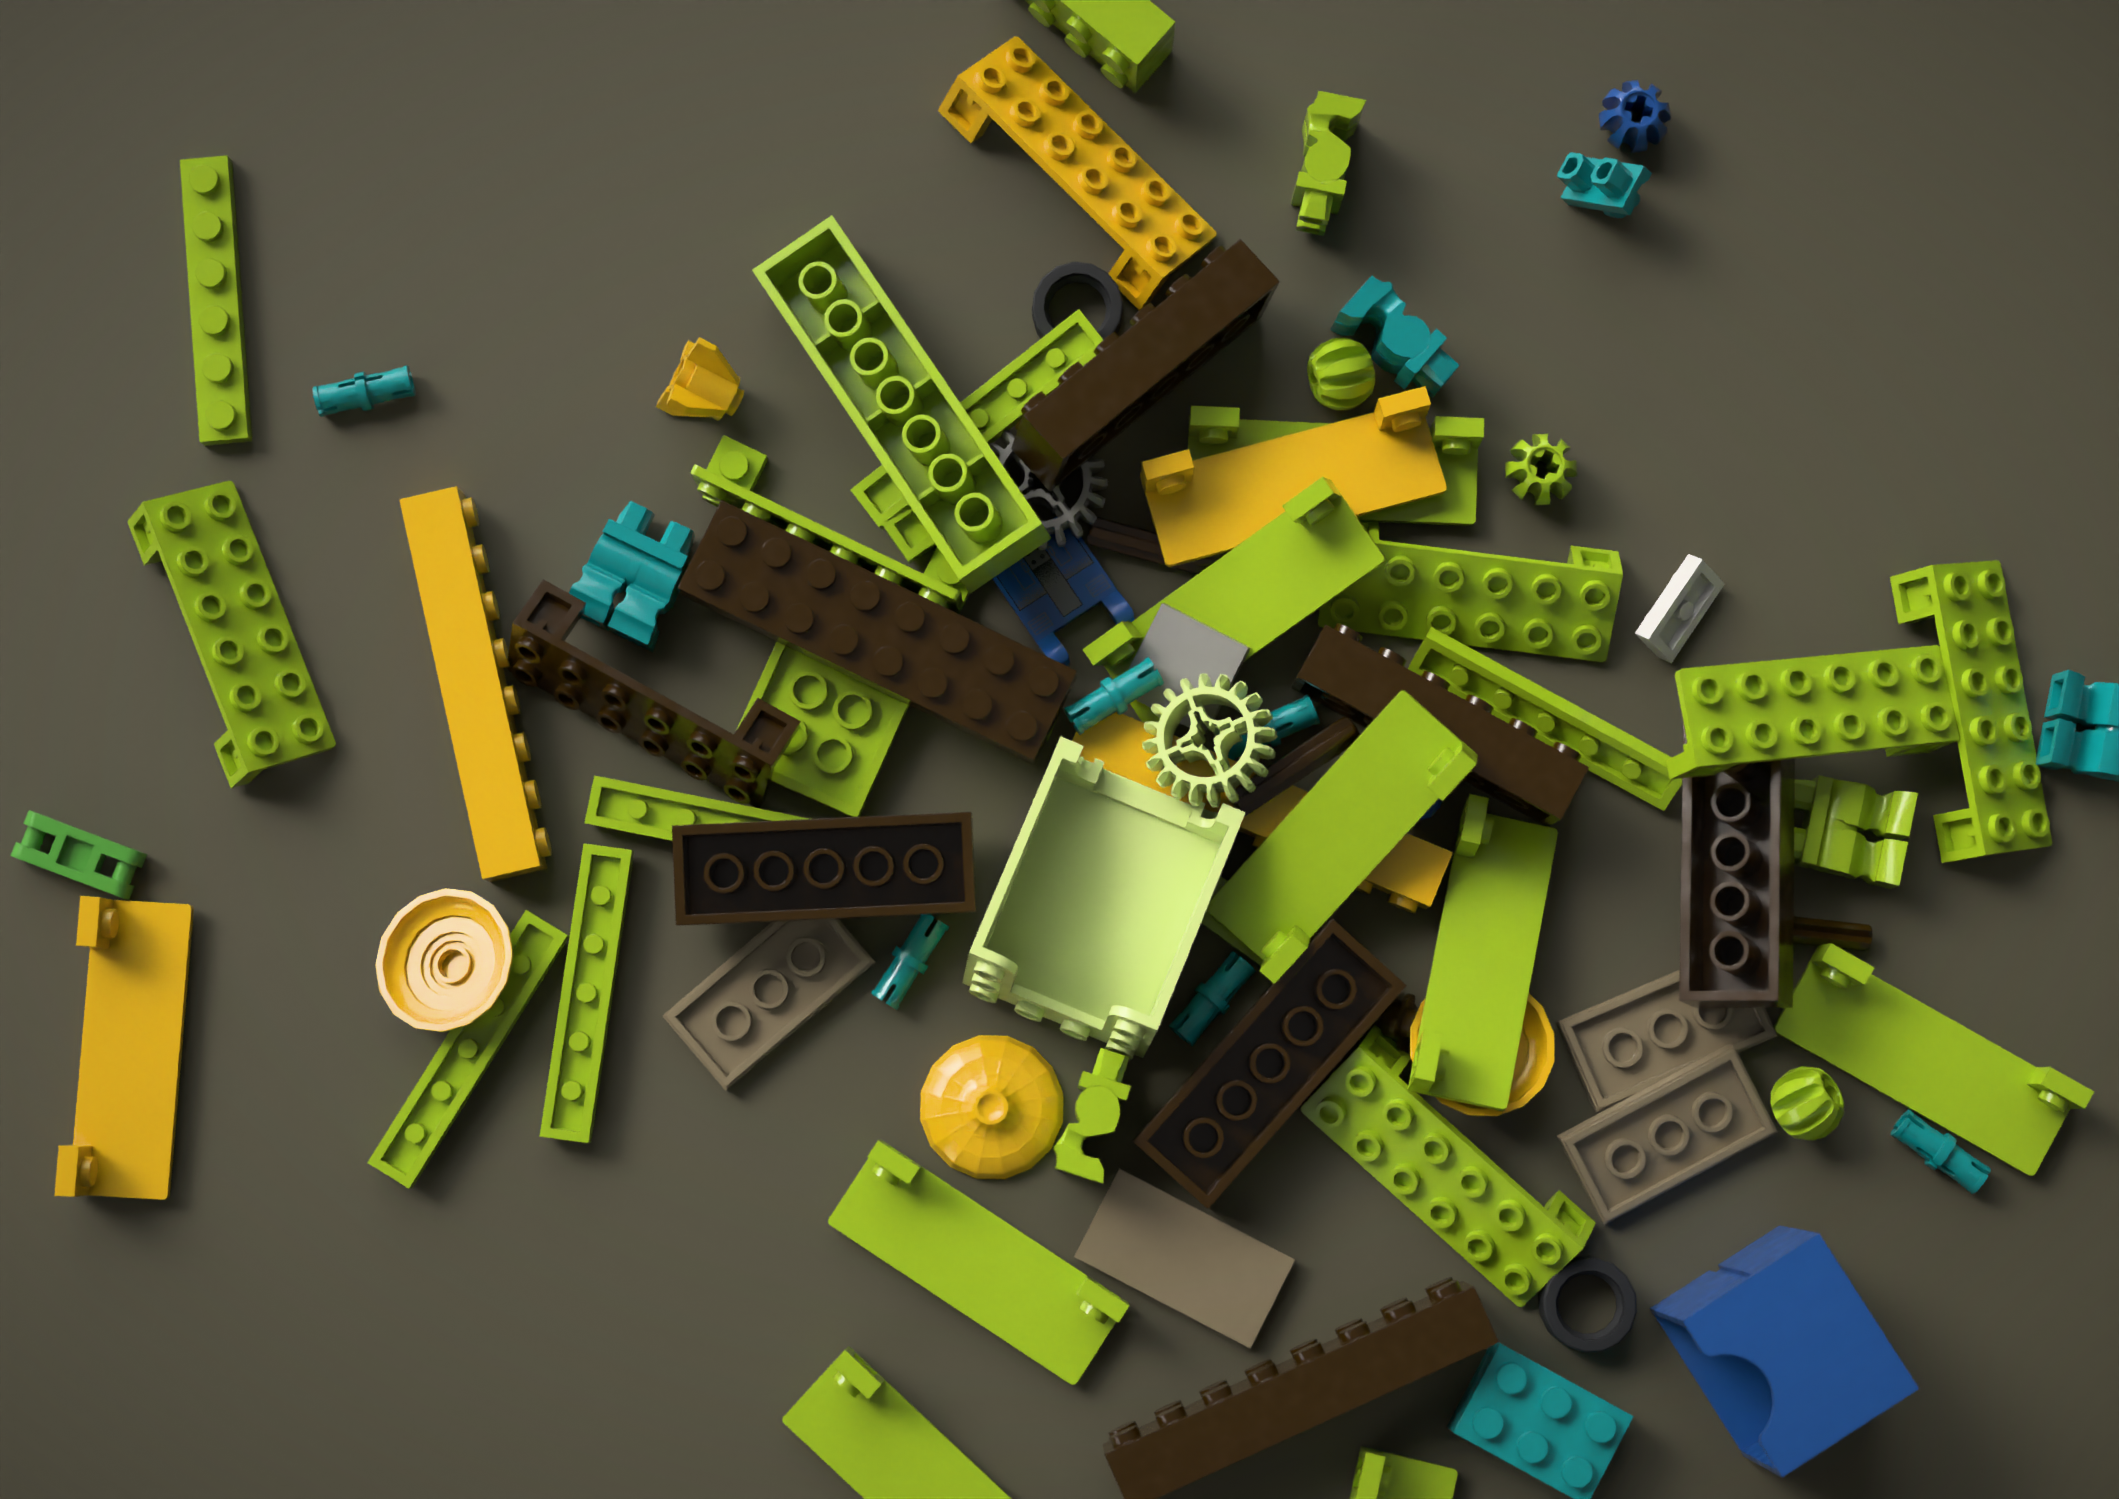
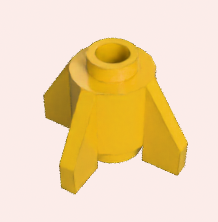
M701 337L698 338L696 343L688 340L683 349L681 362L676 368L669 386H667L659 398L656 407L672 416L711 417L717 421L725 413L732 416L744 395V390L739 388L741 378L737 376L716 345Z

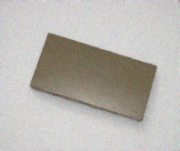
M839 919L771 922L663 1015V1018L724 1090L727 1091L876 962Z
M1679 969L1556 1021L1592 1107L1595 1112H1600L1729 1043L1739 1053L1777 1037L1766 1008H1694L1679 1001Z
M1729 1043L1557 1135V1138L1599 1220L1605 1225L1777 1133V1130L1735 1047Z
M1120 1168L1074 1255L1075 1258L1250 1349L1295 1261L1292 1257Z

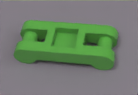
M31 810L28 811L23 823L28 825L21 843H15L10 856L127 900L130 899L135 887L130 883L137 867H143L147 857L146 853ZM46 833L56 836L49 854L40 850ZM106 855L118 859L112 877L100 873Z

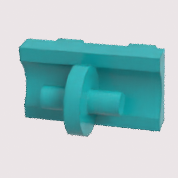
M1570 152L1566 156L1557 177L1566 185L1561 199L1568 205L1601 210L1609 217L1623 218L1626 215H1631L1634 207L1639 204L1640 195L1637 191L1642 184L1649 180L1652 173L1643 165L1623 163L1617 159L1606 157L1603 159L1589 158L1583 154Z

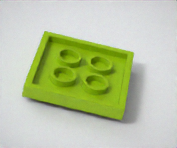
M776 642L738 727L757 698L801 721L797 733L774 767L771 782L848 816L860 817L909 705Z

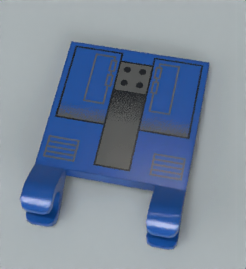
M1069 528L1063 531L1066 537L1065 546L1059 547L1055 540V534H1051V539L1047 541V548L1045 550L1035 549L993 578V581L1021 620L1042 654L1066 666L1070 664L1069 655L1055 636V632L1101 602L1116 625L1121 621L1132 622L1134 620V612L1128 602L1112 583L1082 537L1079 539L1074 537Z

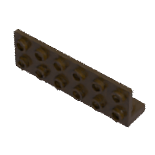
M543 579L512 624L508 654L510 666L507 669L512 672L513 676L524 685L530 687L537 686L550 693L564 707L571 710L579 709L597 719V722L607 731L616 734L622 733L635 740L649 754L656 757L664 756L680 765L692 778L701 781L707 780L720 787L732 800L760 808L765 801L774 767L797 733L801 721L757 698L734 734L717 726L565 642L584 614L586 603Z

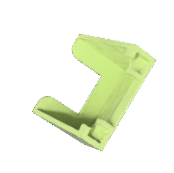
M1060 737L969 951L962 983L970 986L969 993L981 1000L996 1003L997 998L1016 1005L1014 1011L1027 1019L1041 1022L1042 1018L1045 1017L1061 1024L1060 1030L1073 1038L1086 1041L1088 1036L1107 1043L1106 1050L1128 1056L1129 1059H1133L1134 1055L1143 1058L1159 1028L1246 812L1222 803L1219 812L1214 811L1213 813L1204 809L1206 803L1201 802L1196 807L1177 800L1169 795L1103 769L1104 761L1095 758L1094 763L1085 760L1080 756L1083 745Z

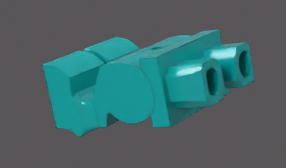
M1372 275L1340 310L1330 330L1341 336L1354 335L1362 324H1372L1376 328V338L1371 359L1384 371L1398 374L1394 382L1405 390L1411 382H1414L1419 388L1426 386L1428 396L1433 398L1460 366L1441 349L1447 337L1437 328L1430 335L1429 327L1423 320L1416 316H1404L1403 311L1406 303L1398 297L1392 283L1382 282Z
M630 501L616 522L608 519L602 531L603 534L597 541L588 563L582 568L583 575L580 581L572 585L569 594L586 603L585 612L581 619L609 631L610 629L613 634L653 652L660 632L657 627V618L661 614H666L673 607L680 592L678 586L691 562L688 556L692 549L695 533L693 530L677 522L670 521L661 541H655L645 536L655 516L654 513ZM626 590L624 600L614 609L613 600L616 594Z
M2072 670L2053 674L2044 718L2052 720L2044 722L2042 725L2036 756L2037 766L2051 770L2067 768L2074 774H2087L2092 777L2119 782V684L2094 682L2089 686L2084 685L2085 676ZM2071 721L2080 723L2083 727H2095V730L2076 732V724Z

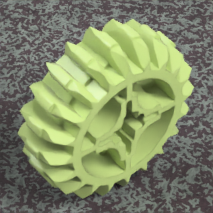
M1201 673L1198 679V688H1194L1190 681L1184 678L1180 681V686L1184 693L1177 696L1171 689H1165L1163 694L1170 704L1166 708L1156 703L1152 705L1151 711L1160 720L1159 722H1145L1144 729L1147 733L1156 736V738L1144 741L1142 748L1147 753L1156 754L1146 762V765L1150 771L1162 770L1156 782L1162 788L1173 784L1171 795L1175 799L1180 800L1189 791V802L1192 806L1198 807L1203 800L1204 794L1207 793L1209 804L1212 807H1219L1221 802L1220 793L1225 792L1229 800L1235 803L1239 800V795L1235 789L1237 786L1242 784L1250 793L1256 789L1254 783L1249 778L1253 772L1260 777L1267 776L1268 770L1259 763V759H1274L1276 752L1273 748L1262 743L1276 739L1277 732L1274 728L1263 727L1273 719V716L1269 709L1257 710L1263 702L1258 693L1250 694L1246 697L1248 690L1246 683L1239 681L1230 689V679L1227 675L1221 674L1217 678L1215 686L1212 687L1210 677L1206 673ZM1220 704L1229 706L1240 712L1243 717L1234 721L1230 717L1219 721L1212 720L1206 713L1204 705ZM1189 714L1191 721L1190 730L1184 737L1176 740L1177 746L1172 747L1173 735L1178 724ZM1202 722L1216 736L1214 738L1215 747L1213 748L1217 759L1203 745L1205 743V730ZM1248 733L1245 750L1238 762L1231 768L1228 761L1229 750L1237 742L1242 741L1241 735ZM1186 759L1189 763L1205 760L1209 762L1216 776L1197 777L1189 775L1180 770L1176 764Z

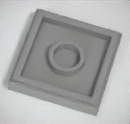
M1162 603L1128 670L1140 664L1148 657L1154 663V671L1156 669L1159 671L1164 684L1136 700L1149 707L1156 703L1166 708L1170 702L1163 694L1165 689L1169 688L1177 696L1181 695L1184 691L1180 686V681L1184 678H1187L1194 688H1198V679L1201 673H1206L1210 677L1212 687L1215 686L1217 678L1221 674L1227 675L1230 679L1231 688L1251 648L1170 605ZM1204 705V709L1209 717L1214 720L1222 705ZM1187 714L1180 723L1190 728V716ZM1202 722V726H1203V728H1204V730H1205V734H1204V735H1207L1209 729H1208V728L1206 727V725Z

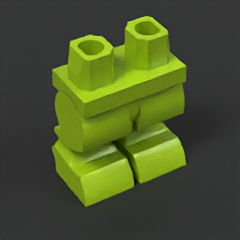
M1318 91L1314 103L1308 106L1302 127L1303 156L1305 159L1302 170L1298 173L1291 205L1300 207L1296 226L1297 231L1324 236L1330 213L1338 214L1345 193L1347 181L1344 178L1351 156V148L1343 141L1354 134L1366 100Z
M1820 775L1811 781L1795 779V809L1805 811L1802 828L1794 827V866L1844 876L1847 879H1856L1858 877L1870 885L1888 889L1900 886L1908 842L1901 840L1910 836L1918 793L1894 791L1878 795L1875 789L1867 784L1836 780ZM1871 831L1876 836L1884 838V840L1870 842L1858 832Z
M1100 1048L1093 1072H1082L1077 1088L1084 1091L1078 1097L1074 1111L1079 1123H1069L1062 1137L1054 1146L1053 1150L1056 1154L1055 1169L1103 1184L1104 1169L1099 1158L1086 1156L1082 1145L1086 1138L1103 1136L1114 1132L1120 1117L1119 1102L1124 1103L1127 1100L1131 1087L1121 1083L1129 1060L1128 1056Z

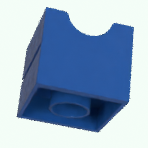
M1779 1225L1718 1264L1720 1270L1717 1272L1707 1271L1650 1308L1742 1455L1781 1477L1919 1389L1822 1236L1817 1232Z

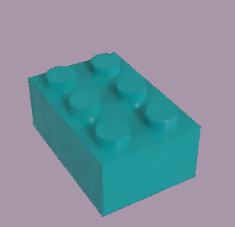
M1497 1343L1488 1347L1447 1428L1573 1499H1591L1634 1416L1507 1346Z

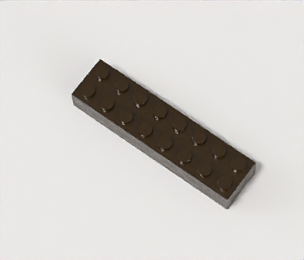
M721 500L678 586L679 591L684 597L1032 765H1035L1077 679L1076 670Z
M1452 1277L1443 1279L1425 1288L1428 1296L1413 1303L1412 1300L1408 1301L1407 1297L1394 1301L1380 1309L1383 1317L1368 1324L1366 1321L1363 1322L1362 1318L1350 1321L1335 1329L1337 1338L1322 1345L1321 1342H1318L1317 1338L1306 1341L1289 1350L1293 1357L1278 1365H1275L1272 1359L1265 1360L1246 1369L1244 1372L1247 1379L1229 1386L1226 1379L1200 1390L1199 1393L1202 1399L1184 1407L1181 1400H1178L1154 1411L1156 1420L1138 1427L1136 1421H1131L1113 1429L1108 1433L1110 1441L1103 1444L1104 1455L1123 1498L1157 1499L1499 1343L1474 1286L1464 1281H1453Z

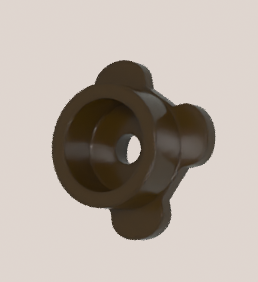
M1407 993L1402 1000L1394 999L1383 1012L1381 1020L1382 1034L1397 1041L1396 1048L1402 1051L1406 1050L1409 1046L1410 1027L1419 1009L1415 1004V995Z

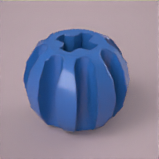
M1639 80L1622 83V92L1615 88L1611 89L1602 100V106L1606 110L1598 114L1600 129L1610 130L1613 133L1607 139V142L1616 149H1619L1621 143H1627L1630 146L1631 153L1646 151L1648 142L1654 145L1659 144L1667 133V127L1663 123L1671 120L1669 103H1661L1657 100L1662 91L1653 84H1650L1648 90H1643L1639 86ZM1629 111H1634L1638 113L1637 121H1639V123L1631 121L1632 113Z

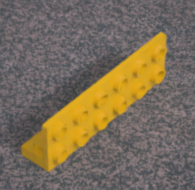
M1017 36L1011 38L959 74L938 109V112L970 143L983 136L993 119L1124 249L1108 274L1119 286L1120 292L1139 311L1152 301L1170 274L1211 243L1217 235L1216 231Z
M1426 386L1379 398L1373 413L1204 458L1192 460L1190 450L1187 449L1142 461L1140 479L1165 565L1172 567L1231 551L1284 513L1285 509L1282 505L1321 477L1332 480L1357 517L1444 494L1447 486L1426 420L1431 406Z
M80 896L76 946L89 947L90 952L73 1145H59L54 1196L79 1197L89 1195L165 1200L170 1197L194 913L192 905Z

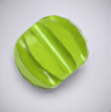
M1332 338L1321 343L1309 356L1307 365L1309 384L1316 400L1325 407L1333 410H1350L1361 405L1373 393L1375 370L1371 356L1363 344L1349 338Z
M1533 434V447L1524 440H1519L1510 450V453L1518 462L1509 461L1505 463L1506 479L1516 478L1520 482L1519 485L1512 489V492L1521 500L1526 492H1531L1535 497L1534 505H1550V492L1559 499H1563L1572 490V485L1564 477L1577 476V460L1570 461L1563 457V454L1567 453L1571 447L1562 439L1559 440L1557 446H1551L1548 443V434ZM1538 461L1546 463L1545 472L1548 474L1544 479L1536 476L1537 468L1535 465Z
M1801 1066L1791 1069L1776 1081L1771 1091L1770 1102L1773 1114L1780 1126L1793 1138L1813 1141L1826 1137L1837 1128L1844 1116V1100L1841 1091L1835 1081L1820 1068Z

